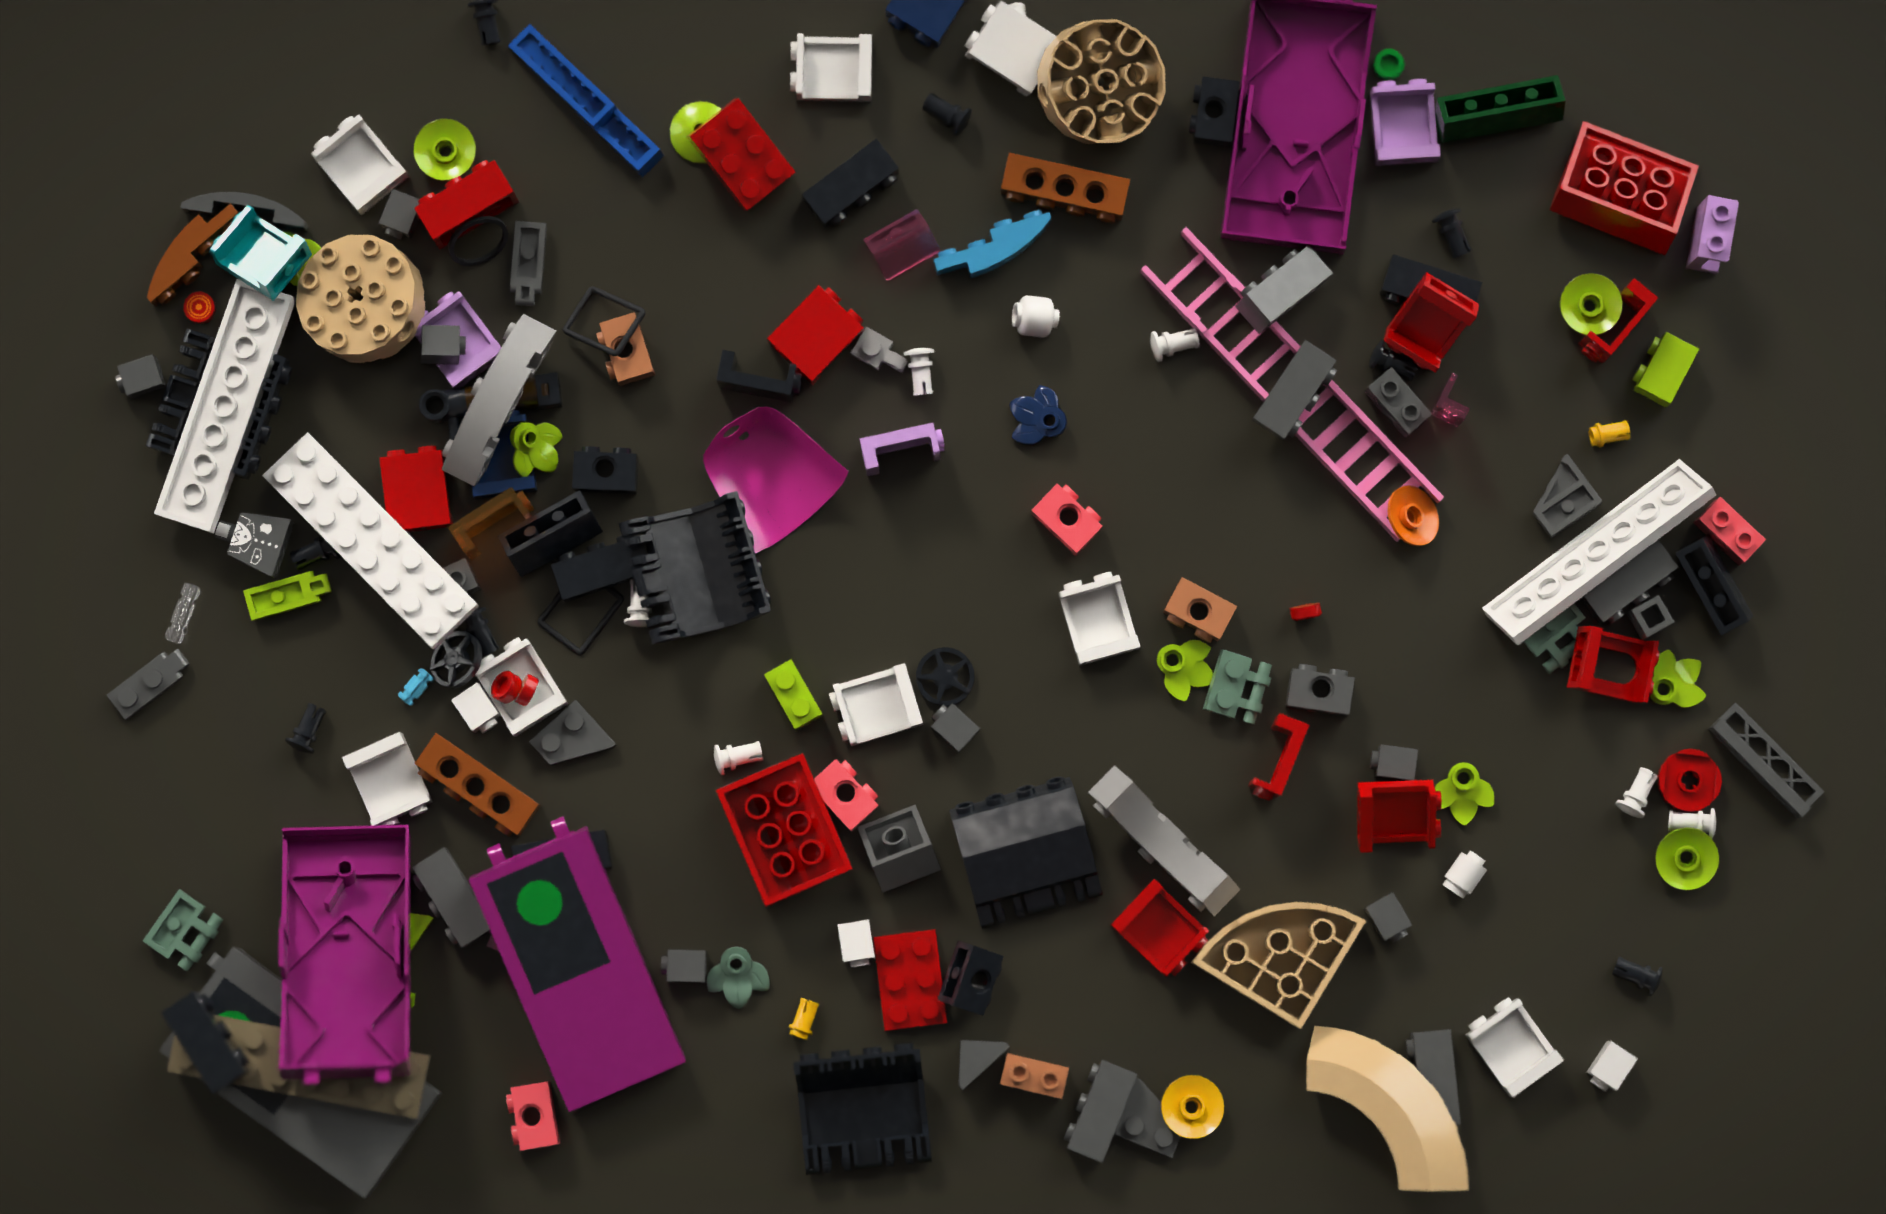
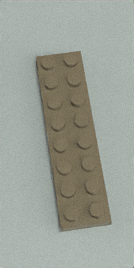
M214 1015L218 1022L223 1020L230 1029L232 1036L229 1040L235 1049L240 1047L250 1061L246 1065L250 1072L232 1084L418 1119L430 1055L410 1052V1076L391 1077L390 1082L375 1083L376 1077L319 1079V1084L304 1085V1079H281L279 1072L281 1027ZM174 1034L167 1072L203 1078Z

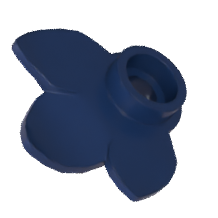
M1039 385L1035 391L1034 398L1021 396L1010 402V410L1016 420L1020 422L1014 430L1012 438L1019 443L1037 444L1045 436L1050 438L1057 437L1066 429L1067 417L1059 408L1058 396L1052 389L1046 386ZM1054 416L1055 423L1052 426H1047L1046 420Z

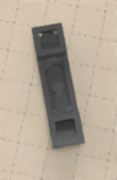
M216 192L199 195L181 202V209L186 214H199L200 216L212 218L217 215L218 206L227 207L231 203L235 209L244 210L249 205L254 208L255 212L274 214L273 223L278 228L308 232L307 223L295 212L280 203L258 195L240 192Z

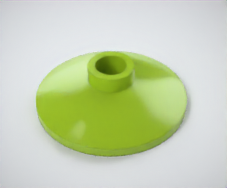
M694 102L684 106L674 116L670 126V138L674 149L681 157L694 163H706L686 136L721 110L718 106L708 102Z
M438 119L428 123L420 130L414 142V157L417 165L426 175L436 180L448 181L462 176L470 169L476 155V145L471 132L463 124L452 119ZM443 147L451 148L452 152L448 157L441 156L440 151Z
M1593 273L1580 275L1571 280L1562 292L1560 298L1562 317L1570 328L1580 334L1587 335L1590 331L1596 335L1605 333L1617 323L1621 316L1623 303L1620 291L1605 276ZM1592 301L1595 304V310L1587 311L1584 303Z
M1680 828L1670 832L1662 839L1656 851V866L1659 874L1664 881L1677 889L1693 890L1700 888L1713 878L1718 869L1719 852L1716 844L1709 835L1695 828ZM1688 851L1692 854L1690 861L1684 862L1680 859L1683 852Z

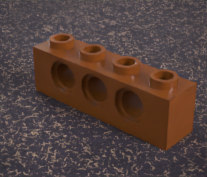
M1009 153L1000 194L1006 195L1005 199L1012 202L1024 203V199L1035 201L1036 206L1040 208L1054 210V206L1067 208L1066 213L1071 215L1084 216L1085 213L1097 215V220L1115 223V219L1122 220L1130 179ZM1031 176H1037L1043 181V186L1040 189L1032 190L1027 187L1026 180ZM1060 183H1068L1073 187V193L1066 197L1061 196L1057 193L1056 187ZM1097 189L1102 192L1104 199L1099 203H1092L1086 197L1087 192Z
M435 733L414 763L421 768L418 771L420 776L432 784L437 779L446 785L443 791L459 802L461 797L472 803L469 810L482 819H485L487 815L495 819L497 824L494 827L508 837L513 833L521 836L541 807L532 798L437 733ZM448 761H455L459 767L457 775L453 778H446L442 771L444 764ZM479 778L484 782V791L478 796H472L468 791V785L473 779ZM506 796L510 801V808L506 813L498 814L494 810V802L498 797Z

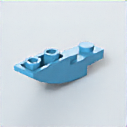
M1041 210L1029 212L1024 215V220L1014 223L1012 219L999 221L994 224L995 228L990 229L991 242L986 243V240L982 239L969 243V249L956 252V248H951L939 252V257L934 259L936 274L941 275L967 267L971 279L1004 265L1026 250L1051 223L1050 212L1042 214Z

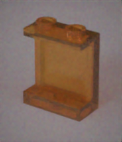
M510 487L448 528L463 552L470 560H473L482 554L473 541V537L517 509L520 510L526 520L532 517L530 513L535 509L522 490L517 493L513 487Z

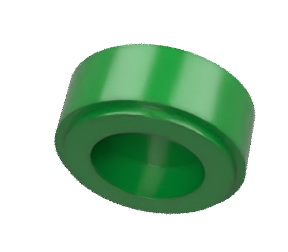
M1394 49L1380 51L1373 61L1375 75L1384 81L1397 79L1402 74L1405 66L1403 56Z

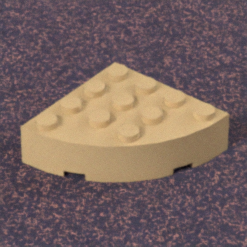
M1291 902L1270 905L1244 914L1224 926L1209 939L1191 963L1294 1027L1301 1029L1366 920L1346 910L1318 903Z

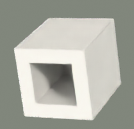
M478 682L451 700L474 733L480 730L483 734L498 724L496 718L501 716V714Z
M869 920L838 924L843 962H850L851 967L870 965L869 958H875Z
M1607 1041L1587 1070V1073L1592 1076L1590 1082L1605 1092L1608 1088L1618 1090L1637 1061V1058L1612 1041Z

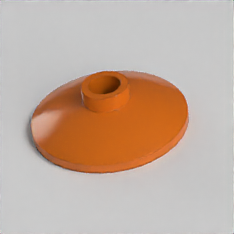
M1410 485L1402 486L1392 493L1388 501L1387 512L1389 522L1396 535L1412 546H1423L1430 543L1435 538L1439 528L1438 512L1432 499L1422 489Z

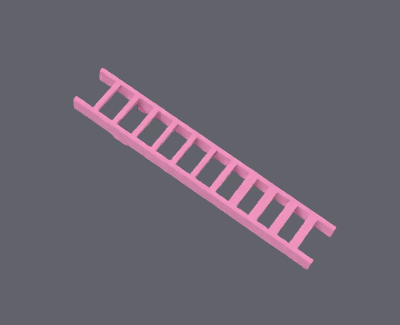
M1186 227L1182 230L1181 236L1195 249L1198 255L1166 285L1146 265L1141 269L1140 273L1190 326L1196 329V332L1264 402L1269 394L1257 380L1289 350L1296 354L1301 346L1276 321L1269 328L1284 344L1251 375L1235 358L1261 334H1258L1254 329L1232 351L1228 352L1214 335L1239 313L1235 305L1209 330H1207L1200 321L1201 318L1195 313L1223 284L1227 283L1241 299L1243 296L1240 292L1245 287ZM1205 260L1220 277L1186 308L1171 291ZM1331 380L1328 386L1323 384L1326 389L1319 395L1320 398L1312 410L1309 412L1304 409L1298 419L1304 423L1333 395L1347 410L1314 441L1301 427L1295 436L1398 542L1400 538L1396 535L1387 519L1389 499L1377 508L1367 498L1366 494L1396 465L1400 464L1411 476L1402 486L1410 485L1418 488L1421 486L1437 504L1444 496L1343 390ZM1357 419L1368 433L1334 463L1323 449L1351 422ZM1378 441L1390 455L1356 486L1344 472Z

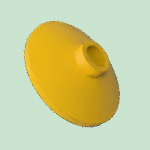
M1187 1075L1176 1079L1167 1087L1161 1101V1112L1167 1126L1177 1135L1190 1139L1201 1138L1213 1132L1220 1124L1224 1114V1101L1221 1092L1213 1082L1202 1076ZM1191 1101L1196 1104V1111L1194 1113L1186 1111L1185 1106L1187 1102Z

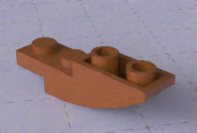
M231 203L208 223L198 214L173 240L156 268L147 294V299L155 307L159 304L165 305L176 296L175 290L183 284H191L200 276L199 270L203 266L196 257L199 254L204 256L210 252L214 240L228 229L235 215L239 213Z

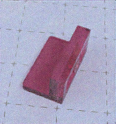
M918 209L863 239L886 280L896 277L940 251L929 225Z
M1452 373L1444 383L1431 413L1433 416L1458 427L1465 420L1470 408L1448 398L1458 375Z

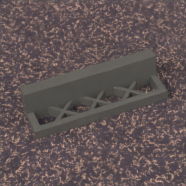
M1736 702L1708 728L1796 818L1803 817L1811 809L1810 806L1825 792ZM1734 712L1744 721V734H1737L1725 722ZM1749 727H1750L1756 734H1749ZM1749 738H1761L1766 743V756H1759L1749 746ZM1771 749H1772L1778 756H1771ZM1771 760H1783L1788 765V778H1781L1771 768ZM1793 771H1794L1801 779H1793ZM1793 782H1805L1814 793L1804 801L1793 790Z

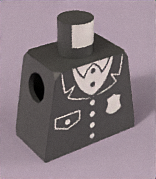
M241 513L237 525L220 520L215 538L230 542L227 553L229 556L271 578L277 579L295 523L287 518Z

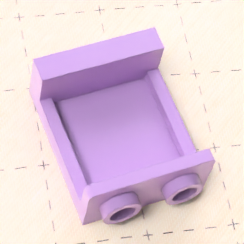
M1427 79L1409 80L1407 85H1396V81H1382L1372 88L1370 97L1376 166L1437 162L1439 160L1440 144H1437L1434 106L1435 83H1427Z
M1708 195L1698 205L1695 212L1686 268L1716 274L1719 270L1720 262H1727L1729 260L1739 205L1737 200Z
M460 291L455 294L449 292L437 302L439 306L431 312L425 310L424 317L415 334L421 343L422 325L460 326V336H466L465 355H459L458 365L436 364L454 389L465 386L488 369L501 349L499 343Z
M932 422L860 438L867 476L879 474L876 455L925 444L931 446L934 461L940 460V452L945 451L941 429L935 430L934 423Z

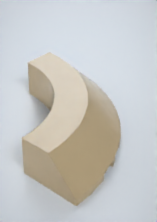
M1314 1026L1307 1057V1091L1321 1092L1343 1099L1354 1105L1373 1121L1383 1134L1393 1154L1397 1168L1399 1190H1469L1465 1150L1458 1135L1457 1125L1452 1120L1444 1104L1445 1102L1438 1091L1417 1068L1403 1056L1374 1039L1372 1040L1356 1032L1339 1028Z

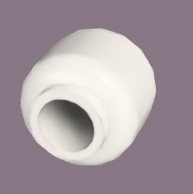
M1024 296L1019 302H1015L1012 311V325L1017 327L1019 334L1044 338L1050 334L1052 328H1057L1059 310L1054 309L1051 299Z

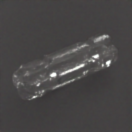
M190 583L183 585L180 593L182 598H178L170 620L172 625L171 627L168 626L165 634L166 640L176 644L182 643L185 632H183L184 627H188L195 604H193L194 600L198 599L201 591L198 586Z

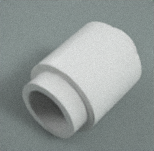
M1469 851L1467 855L1461 852L1444 876L1447 879L1443 885L1464 899L1467 893H1472L1486 873L1487 869L1483 867L1485 860L1472 851Z

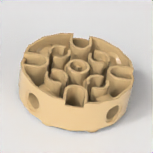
M1117 19L1083 21L1061 31L1045 49L1037 71L1038 97L1047 118L1065 136L1085 144L1120 143L1141 133L1156 115L1166 92L1165 67L1156 45L1137 28ZM1104 78L1105 84L1099 86L1098 80Z
M346 235L326 243L308 260L298 281L296 308L303 329L319 346L323 347L330 354L350 363H365L380 358L383 360L397 354L414 338L425 314L426 301H424V288L420 271L402 251L398 250L393 244L373 235Z

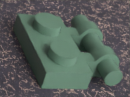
M1574 603L1523 641L1535 657L1545 650L1549 653L1551 658L1542 664L1549 674L1558 667L1564 668L1569 663L1568 659L1573 656L1578 630L1576 625L1586 618ZM1568 633L1572 641L1560 650L1555 642Z
M1221 649L1203 710L1235 718L1237 709L1241 708L1246 710L1243 722L1255 725L1257 715L1261 714L1263 709L1261 701L1265 688L1269 687L1271 682L1269 674L1272 665L1260 661L1258 671L1255 673L1249 671L1252 658ZM1246 681L1254 683L1249 700L1241 698Z
M179 889L143 942L167 959H171L176 950L180 951L184 956L177 965L188 972L193 963H198L203 956L201 952L211 938L215 939L219 933L217 929L224 919L213 913L207 922L203 921L199 917L206 907ZM194 926L200 933L190 946L183 940Z

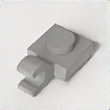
M865 327L851 352L852 356L879 370L882 363H885L902 373L908 363L906 358L890 351L894 344L893 341L868 327Z

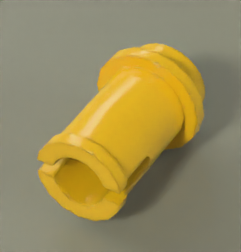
M1626 420L1607 425L1595 423L1594 427L1589 428L1590 442L1592 446L1598 445L1599 448L1604 447L1606 443L1630 440L1631 435L1627 434L1630 433V427Z
M800 998V1004L793 1024H789V1028H791L789 1034L807 1040L808 1036L813 1033L810 1029L820 1004Z

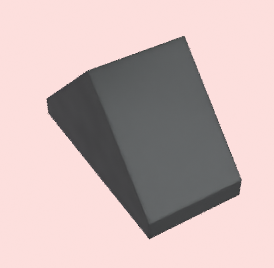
M961 1040L959 1086L962 1089L966 1088L1009 1048L1006 1042Z

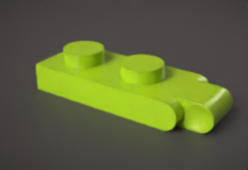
M309 571L246 589L243 592L251 620L256 621L321 602L320 596L328 594L332 590L327 573L314 576V572Z

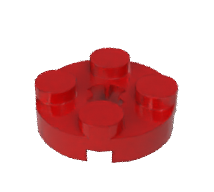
M1697 749L1680 750L1668 756L1661 765L1657 779L1658 789L1663 801L1673 808L1684 812L1699 811L1709 806L1719 795L1722 786L1721 771L1705 752ZM1685 772H1693V778L1698 779L1697 786L1692 785V790L1686 789L1685 783L1681 782L1682 775L1686 776Z

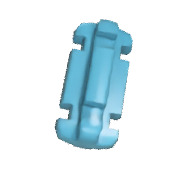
M420 668L418 676L414 674L403 687L406 690L403 693L400 691L398 694L400 699L410 706L414 704L413 700L415 698L419 699L429 687L427 683L429 681L432 683L434 680L433 676L425 669Z

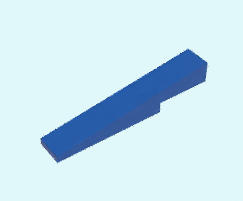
M529 24L508 45L530 69L642 178L664 157L661 149L533 26Z

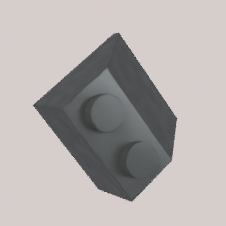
M916 804L857 827L882 893L941 870Z

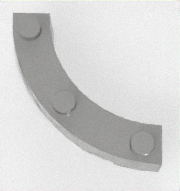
M525 314L521 316L516 324L513 322L509 324L503 337L506 341L484 379L479 377L471 391L474 398L454 440L449 439L442 452V456L446 457L441 470L474 487L488 468L500 440L497 436L503 424H507L523 394V386L528 377H533L548 354L556 330Z
M1115 765L1088 792L1096 800L1093 807L1105 819L1111 816L1141 847L1137 852L1149 864L1156 861L1191 895L1188 900L1200 912L1207 909L1215 917L1241 890L1229 875L1203 852L1200 853L1189 842V839L1152 805V801Z

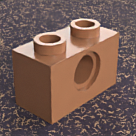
M633 312L599 323L601 332L596 333L598 342L616 350L636 319V313ZM638 325L627 342L633 346L632 353L625 358L609 355L611 361L605 362L610 379H617L619 386L655 375L640 325Z
M1182 577L1163 613L1168 615L1166 619L1168 622L1180 628L1187 625L1196 630L1195 636L1211 643L1212 639L1220 640L1237 606ZM1194 604L1203 605L1207 610V617L1203 620H1195L1190 614L1191 606Z
M1007 1053L1000 1084L1062 1099L1069 1068Z

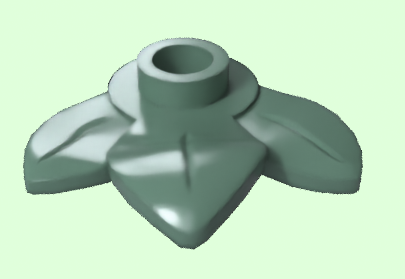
M731 947L725 950L721 956L720 963L711 968L707 976L708 991L720 992L723 990L728 1003L736 1009L742 1008L748 1002L752 990L768 991L770 987V980L765 967L758 962L752 961L749 952L742 947ZM733 959H740L742 965L734 968L730 965V962Z

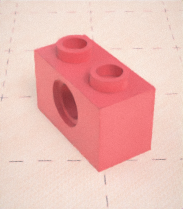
M1057 483L1031 510V514L1076 556L1102 529L1103 526L1099 523L1102 518L1091 507L1088 506L1084 509L1076 501L1079 496L1069 486L1065 485L1062 488ZM1064 510L1074 511L1078 517L1077 522L1070 526L1063 524L1060 520L1061 512Z
M1722 497L1714 500L1693 522L1705 535L1708 534L1711 540L1738 566L1746 562L1766 541Z
M835 759L814 780L824 803L852 832L879 807L875 802L879 796L867 783L863 787L860 786L854 779L858 773L846 760L840 764ZM846 784L852 786L855 790L854 798L849 802L840 801L837 797L838 788Z
M547 1081L510 1088L511 1094L506 1095L509 1114L514 1113L516 1125L511 1126L514 1145L519 1144L521 1151L560 1144L551 1082ZM529 1107H534L540 1112L541 1118L536 1125H529L524 1119V1113Z

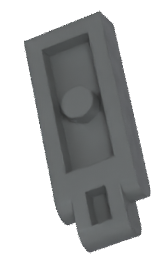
M515 221L510 293H516L515 305L534 307L535 295L542 294L547 235L546 223Z
M179 649L170 655L162 652L109 692L107 697L123 718L128 720L184 677L181 671L188 667L190 663Z

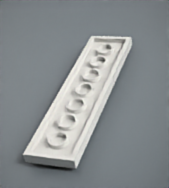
M236 279L154 512L155 515L214 534L235 475L233 473L234 467H238L243 452L241 447L246 444L244 438H248L254 421L251 418L253 415H256V412H254L255 408L259 407L264 393L262 387L263 385L266 386L264 381L270 376L274 364L272 359L274 354L277 355L296 302L295 297L281 292L273 301L243 281Z
M308 432L262 475L433 650L479 607L445 570Z
M1680 459L1485 605L1482 608L1484 613L1518 646L1714 498L1716 493L1713 487Z

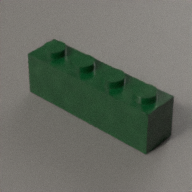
M1555 75L1438 97L1435 119L1441 141L1446 143L1563 121L1566 99L1559 76Z

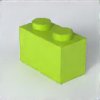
M1665 332L1661 338L1655 336L1647 350V353L1651 355L1646 366L1640 364L1632 379L1637 382L1633 391L1664 407H1668L1672 403L1699 348L1668 332Z
M792 659L764 674L795 731L823 716Z

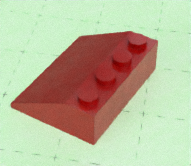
M1583 121L1558 184L1550 211L1666 255L1677 235L1699 166Z
M803 753L716 790L765 907L792 897L853 869Z

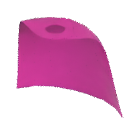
M768 406L758 407L723 427L714 437L703 455L706 472L719 497L726 493L737 491L739 499L743 501L747 527L752 532L754 538L753 548L755 554L783 539L810 518L836 493L849 473L846 468L822 449L788 417ZM739 425L737 431L732 435L723 437L726 431L733 426ZM744 432H748L749 436L745 440L739 439Z

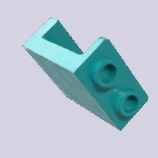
M249 205L242 212L235 215L231 225L222 235L214 240L210 249V253L217 266L273 301L312 256L305 239L297 234L293 237L285 234L257 216L254 208Z

